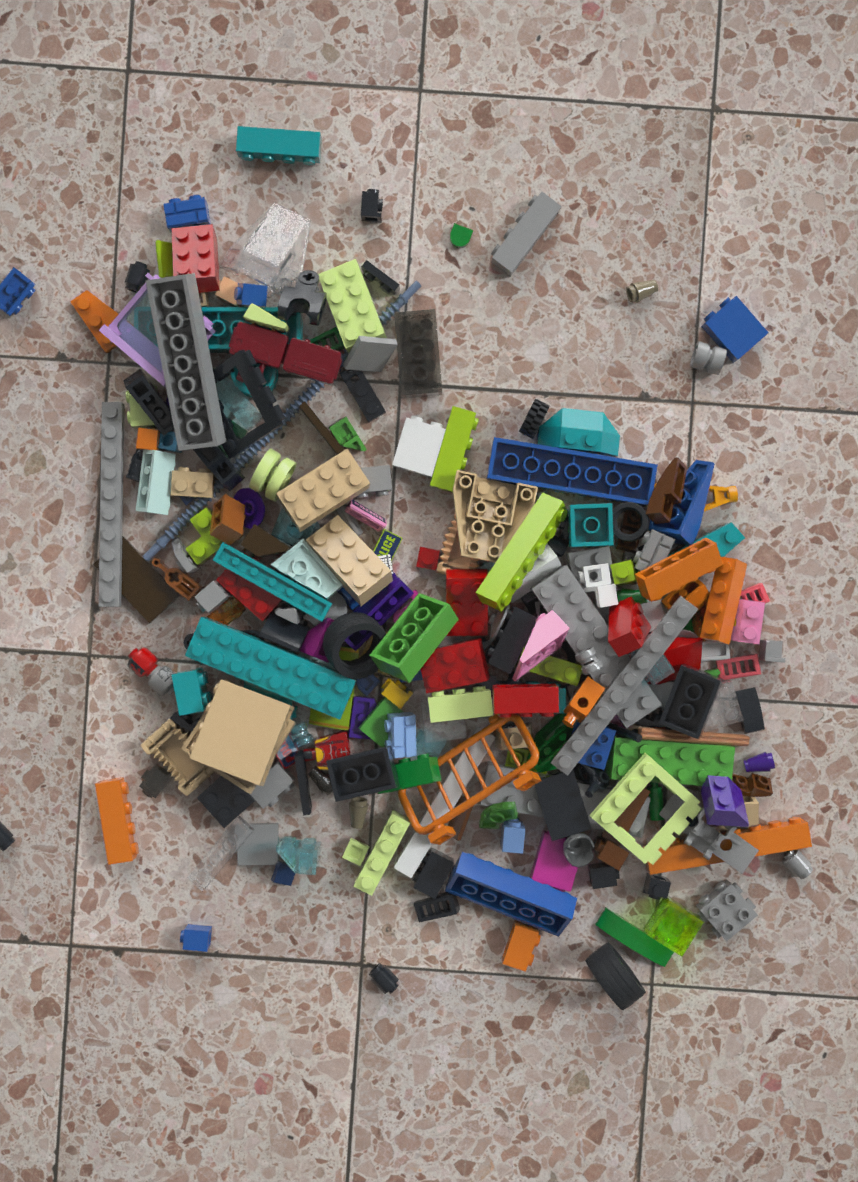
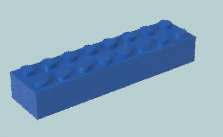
M494 437L486 479L514 485L522 483L536 486L538 489L621 503L633 502L640 506L648 507L654 490L658 464Z

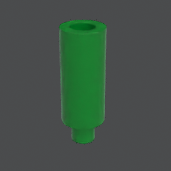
M650 782V786L647 787L650 791L648 795L650 797V820H664L659 815L664 808L662 786H659L658 783Z

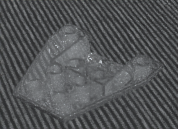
M274 203L228 249L219 267L237 276L243 274L270 287L275 294L281 296L284 286L295 287L299 274L304 270L311 219Z

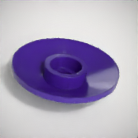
M251 488L238 490L233 498L245 505L243 527L252 528L254 524L259 526L265 517V505L262 497Z

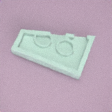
M304 539L271 564V567L326 600L343 587L342 583Z

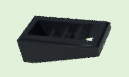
M449 892L437 895L436 899L429 897L413 903L419 923L456 915L460 910L457 896ZM439 902H442L444 910H441ZM431 904L434 905V908H435V912H434V913H433V911H432ZM424 905L426 906V909H427V913H428L427 915L424 914V910H423V907H422V906H424Z

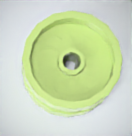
M270 448L258 464L251 478L249 488L258 493L266 488L265 497L276 502L278 500L276 493L287 487L297 463L289 458H285L280 462L281 454Z

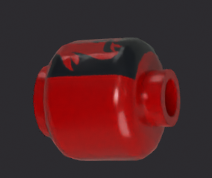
M146 647L140 650L135 648L128 655L130 660L127 665L138 677L146 676L148 678L149 674L158 666V658Z

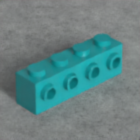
M237 127L236 152L242 160L253 161V159H262L264 162L282 160L286 164H294L296 161L303 162L305 165L320 163L322 146L320 132Z

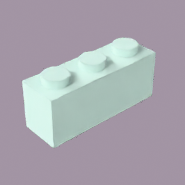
M143 450L136 511L168 515L172 470L174 471L176 454L157 450Z

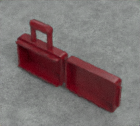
M238 322L237 327H234L229 344L230 354L234 355L240 350H250L256 362L260 364L259 368L262 374L265 366L280 369L281 364H283V370L287 373L327 385H332L334 380L337 379L342 363L341 352L331 349L329 345L323 347L311 343L309 339L303 341L292 338L290 344H288L289 339L286 335L278 333L276 329L270 331L260 328L256 323L250 325ZM238 372L236 376L237 380L240 382H244L241 375Z

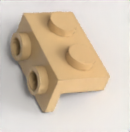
M178 467V471L172 470L171 495L213 498L214 479H216V476L209 469H199V472H191V468Z

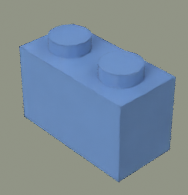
M519 818L502 822L500 839L502 852L523 854L525 839L523 821H519Z

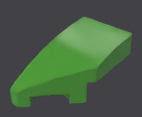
M346 416L329 426L338 443L343 447L361 451L367 450Z

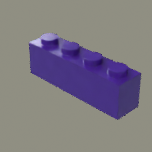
M393 572V581L364 605H359L353 612L367 614L382 626L414 593ZM367 630L357 631L349 635L344 641L356 651L372 636V632Z

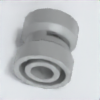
M594 647L587 648L575 655L577 662L582 665L581 670L584 675L590 674L603 666L596 657Z

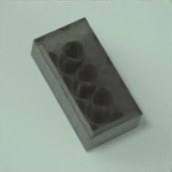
M436 310L394 312L401 399L442 395Z

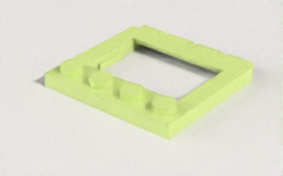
M644 753L594 809L590 816L643 863L646 864L649 861L654 865L662 855L658 849L661 847L666 851L676 840L672 833L676 832L680 835L690 824L686 820L687 816L693 820L702 808L698 805L700 801L650 756ZM656 776L674 795L677 794L685 802L643 848L635 841V838L621 826L618 827L614 822Z

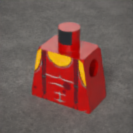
M348 730L316 738L315 748L304 749L305 761L317 760L318 769L328 770L327 760L350 755Z

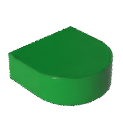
M454 223L450 233L451 244L456 248L466 247L470 242L473 230Z

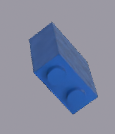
M737 296L732 300L729 297L719 305L721 309L717 313L712 311L704 318L706 322L701 326L720 348L727 350L726 356L732 363L740 359L769 333Z

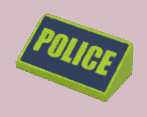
M384 529L373 552L377 556L390 555L392 561L403 538Z

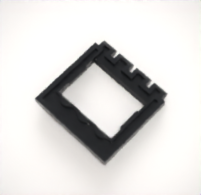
M250 350L236 352L213 369L215 383L228 377L237 368L265 423L259 425L240 439L239 436L235 435L233 431L234 425L231 419L225 416L224 406L221 400H219L226 442L221 445L229 459L236 457L282 426V420L285 419L279 404L273 406V403L277 400L270 387H263L267 381L260 368L253 367L257 362Z

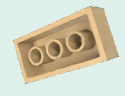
M346 449L280 490L276 495L299 532L368 490L370 482L349 450Z
M339 515L306 539L307 544L360 606L364 605L393 581L391 570Z

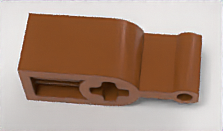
M153 559L152 565L159 567L165 572L166 583L188 601H193L195 596L204 587L180 568L170 569L164 564L162 559ZM173 573H179L177 576L179 581H173Z

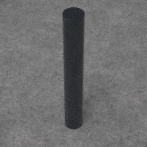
M610 722L607 725L609 729L616 730L618 735L638 743L642 740V735Z

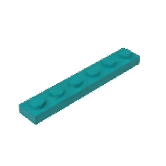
M222 542L213 558V561L321 622H323L333 604Z

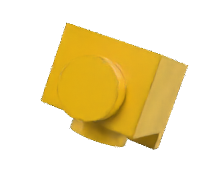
M390 678L381 686L384 689L381 694L400 709L414 692L411 689L407 692L405 690L407 688L406 685L399 680L395 682Z

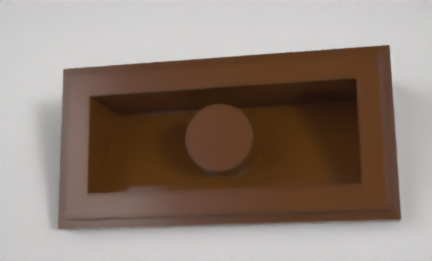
M460 796L455 807L466 801L465 796ZM473 806L448 823V826L454 828L456 835L453 838L457 841L462 839Z

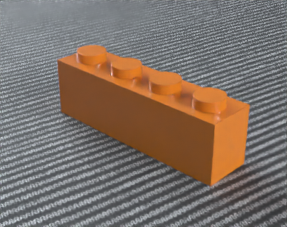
M704 538L634 575L641 596L652 602L660 600L670 592L679 590L681 586L698 580L700 576L706 573L714 572L723 563L717 543Z
M721 557L723 565L716 568L700 638L729 645L747 564L738 559Z
M124 777L99 781L95 783L108 865L133 861L137 854H139L138 843L134 842L133 834H135L136 830L135 824L131 822L130 817L132 805L127 799V794H129L128 783L124 781Z

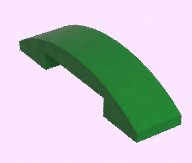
M605 907L595 923L597 927L622 944L663 967L667 965L675 952L673 947L637 928L607 907Z

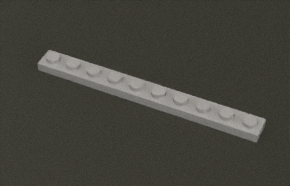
M102 402L99 607H121L124 457L123 402Z
M681 595L647 637L642 648L637 650L591 709L587 717L555 755L551 764L567 776L697 612V607Z

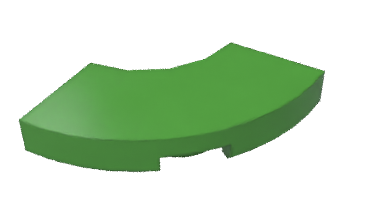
M515 802L496 803L484 809L480 815L479 828L499 829L502 822L517 819L518 812Z

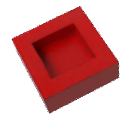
M420 547L416 567L436 571L440 550Z

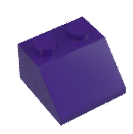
M708 775L701 788L707 825L748 827L749 821L741 789L729 777Z

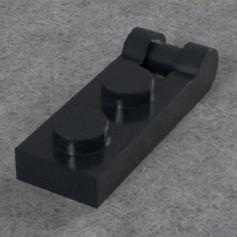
M344 370L340 372L342 379L368 423L386 413L361 370ZM357 375L360 380L352 383L350 378Z

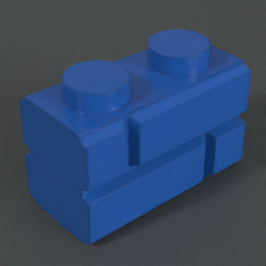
M192 195L189 197V200L183 201L179 198H173L169 200V203L163 204L166 224L170 232H172V228L211 224L205 197Z

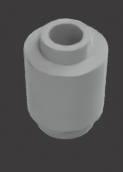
M798 849L784 852L782 862L796 877L804 879L812 873L813 868L810 861Z

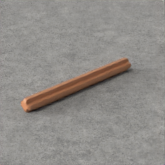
M638 728V734L642 735V739L733 746H748L750 740L749 736L741 734L703 732L701 738L696 739L671 729Z

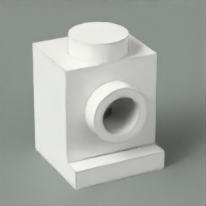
M608 563L581 567L582 571L578 572L579 582L584 584V588L611 584ZM591 572H595L597 574L596 579L592 580L589 575Z

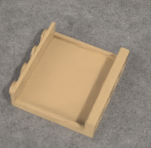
M221 679L220 683H217L214 687V698L212 703L209 702L206 707L205 714L207 715L204 722H201L198 727L197 734L199 735L196 742H193L190 747L189 753L191 755L189 759L256 785L264 786L294 707Z

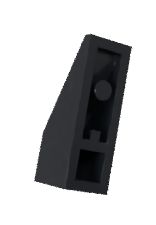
M141 369L123 380L125 388L163 436L174 429L170 408Z

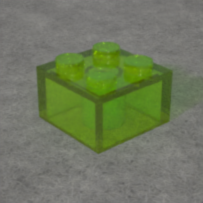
M668 896L667 899L662 898L643 929L648 936L682 957L704 921L699 915Z

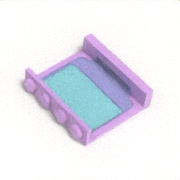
M149 273L145 275L148 280L160 278L157 274L154 277ZM145 283L109 326L104 324L99 331L166 387ZM203 316L208 341L215 333V330L211 327L213 323Z

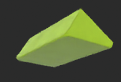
M156 240L159 277H172V243Z

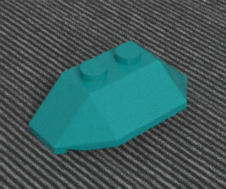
M562 408L539 427L537 444L592 454L618 456L620 435L604 412Z

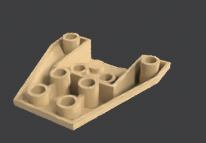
M457 470L453 486V498L461 556L496 563L535 505L538 487L522 483L513 485L477 477V474Z

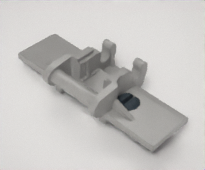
M673 794L659 815L668 821L685 801L680 799L677 794ZM704 806L693 820L687 816L686 820L690 824L683 831L688 835L684 843L688 846H693L703 853V857L707 860L711 858L712 853L743 874L759 850L734 833L737 826H724L728 830L722 835L701 820L705 814ZM724 839H729L732 843V847L727 851L722 850L720 847Z

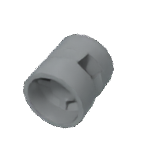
M698 341L691 357L690 367L702 370L705 367L707 372L719 375L727 350L717 346L710 349L708 344Z

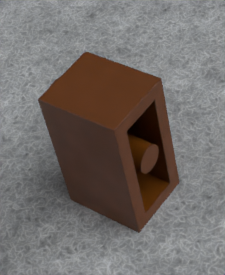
M602 835L597 836L593 842V852L596 857L620 871L630 852L623 844L619 846L602 837Z

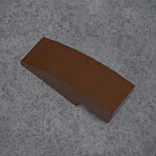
M678 457L674 458L667 466L650 497L646 515L655 524L670 523L673 504H681L687 466Z

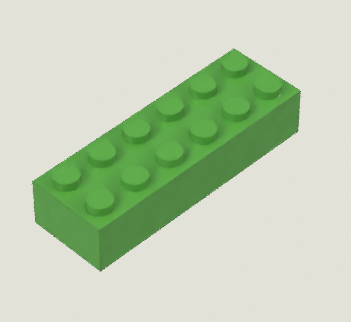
M615 735L605 772L610 779L621 780L640 757L646 753L680 784L703 786L708 775L725 776L732 780L735 747L731 745L661 740H641L638 743L621 735ZM654 776V778L650 781L655 783H661L660 779L656 776Z

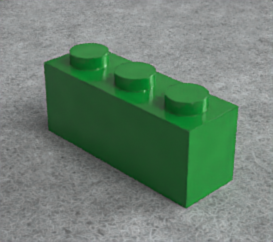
M429 754L418 755L417 760L411 761L410 758L398 760L399 764L395 766L400 786L378 792V794L442 781L437 757H429Z

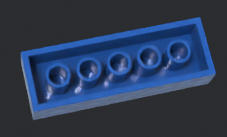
M465 852L461 853L451 870L445 889L446 892L558 937L573 919L577 898L571 896L568 892H561L548 884L539 883L530 877L519 875L510 869H504L491 861L482 860L471 853Z

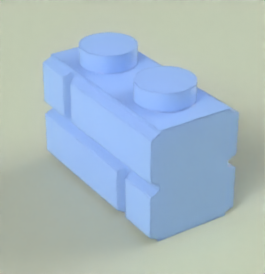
M412 712L388 713V720L384 721L385 732H388V740H385V746L391 745L393 758L417 756L416 715Z

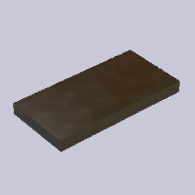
M122 536L121 594L150 624L180 594L169 586L161 574ZM99 559L93 564L98 570Z

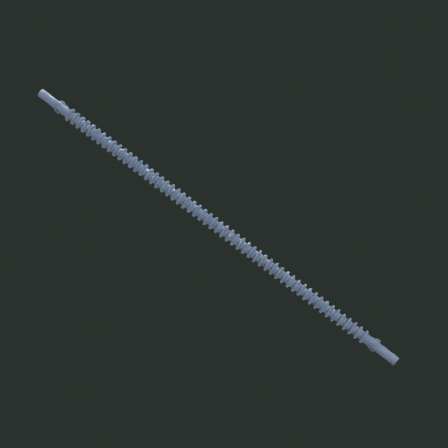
M415 281L403 294H400L394 303H390V307H386L385 312L382 311V315L379 316L382 326L387 325L386 322L388 320L391 321L392 316L395 317V312L399 313V309L408 303V300L422 287L418 281ZM344 349V354L341 353L342 363L340 368L344 367L343 363L348 356L346 349ZM316 381L314 384L311 383L310 388H306V392L302 391L303 395H299V399L294 400L295 403L293 405L290 404L289 409H285L286 412L283 413L285 419L282 420V426H287L286 422H291V417L295 418V413L299 414L300 404L304 401L306 403L308 400L312 401L311 397H316V392L320 393L319 389L324 388V383ZM282 426L249 447L247 451L245 450L244 455L240 454V459H235L236 463L233 464L240 472L242 467L245 468L246 463L249 464L250 459H254V455H258V451H262V447H266L265 444L267 442L270 443L271 438L274 439V434H279L278 430H283ZM216 479L213 493L214 498L216 493H220L219 490L221 488L224 489V486ZM198 497L199 500L194 501L195 504L190 505L189 510L185 509V514L181 513L182 517H178V521L173 522L174 525L169 526L168 531L165 530V534L156 540V543L143 555V558L149 562L162 548H165L171 539L174 540V535H179L178 531H183L182 527H187L186 523H191L190 519L195 514H198L200 509L203 510L204 505L208 506L207 502H212V499Z

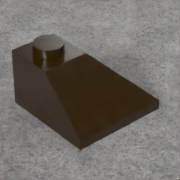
M255 524L240 544L244 547L243 552L252 558L255 555L264 557L283 554L291 549V547Z

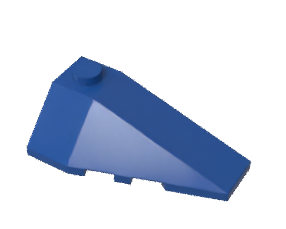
M694 461L686 473L681 504H673L670 523L655 524L650 520L648 529L650 532L653 529L675 539L674 543L690 546L694 543L701 526L715 465L713 462Z

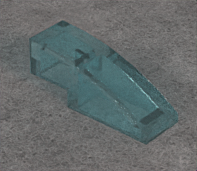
M228 377L215 383L218 398L248 431L263 419L260 412Z

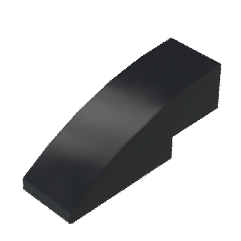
M218 446L193 449L206 467L229 491L245 478Z

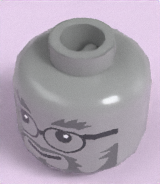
M157 666L148 676V685L159 696H164L166 693L171 695L174 692L171 675L175 673L168 666Z

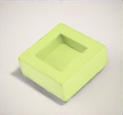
M350 838L342 858L361 866L369 846Z

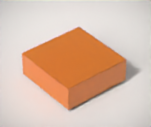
M138 428L136 448L158 451L160 431Z

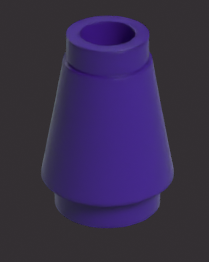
M763 752L743 760L746 772H771V769H775L772 753Z

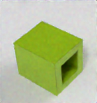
M632 560L610 565L616 586L619 587L637 582L634 575L636 574L635 565Z

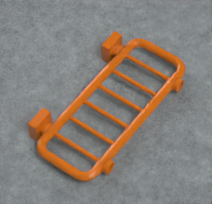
M494 714L489 717L490 724L437 758L439 767L446 762L449 763L466 801L453 809L441 782H436L450 810L436 819L422 787L417 786L433 820L432 823L425 827L421 826L406 796L407 789L398 791L399 800L415 832L420 835L429 834L428 838L431 843L441 845L456 835L453 827L444 825L512 781L515 788L521 791H526L541 781L538 773L529 771L537 764L539 751L519 715L511 714V717L501 718ZM510 721L516 724L531 753L530 759L522 765L501 726ZM497 729L518 767L505 776L484 738ZM480 740L500 777L499 780L488 787L468 750L469 747ZM463 751L483 787L482 791L471 798L451 760Z

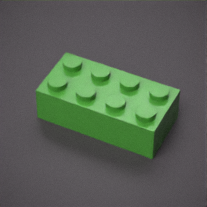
M418 593L369 656L380 671L410 683L459 619L450 604Z

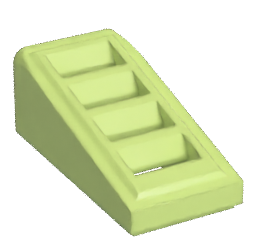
M253 303L250 304L243 316L245 321L250 323H256L257 325L282 332L289 331V327L285 322Z

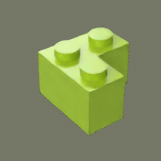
M204 508L190 519L201 537L185 549L197 565H203L214 557L223 542L210 535L212 511L209 508Z

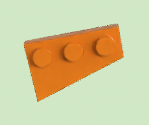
M88 290L70 301L105 353H109L117 346L99 330L104 324L109 326L119 314Z

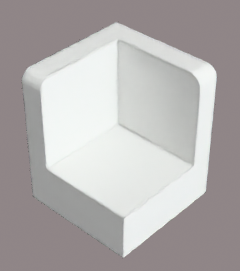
M615 584L584 588L585 592L595 591L598 608L618 605Z

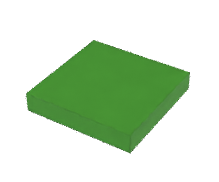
M384 696L358 728L379 746L384 747L385 740H388V732H385L384 721L388 720L387 714L401 713L403 711Z

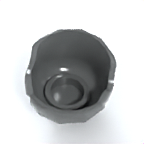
M584 833L570 835L563 844V854L572 866L582 867L593 860L594 844L590 837Z

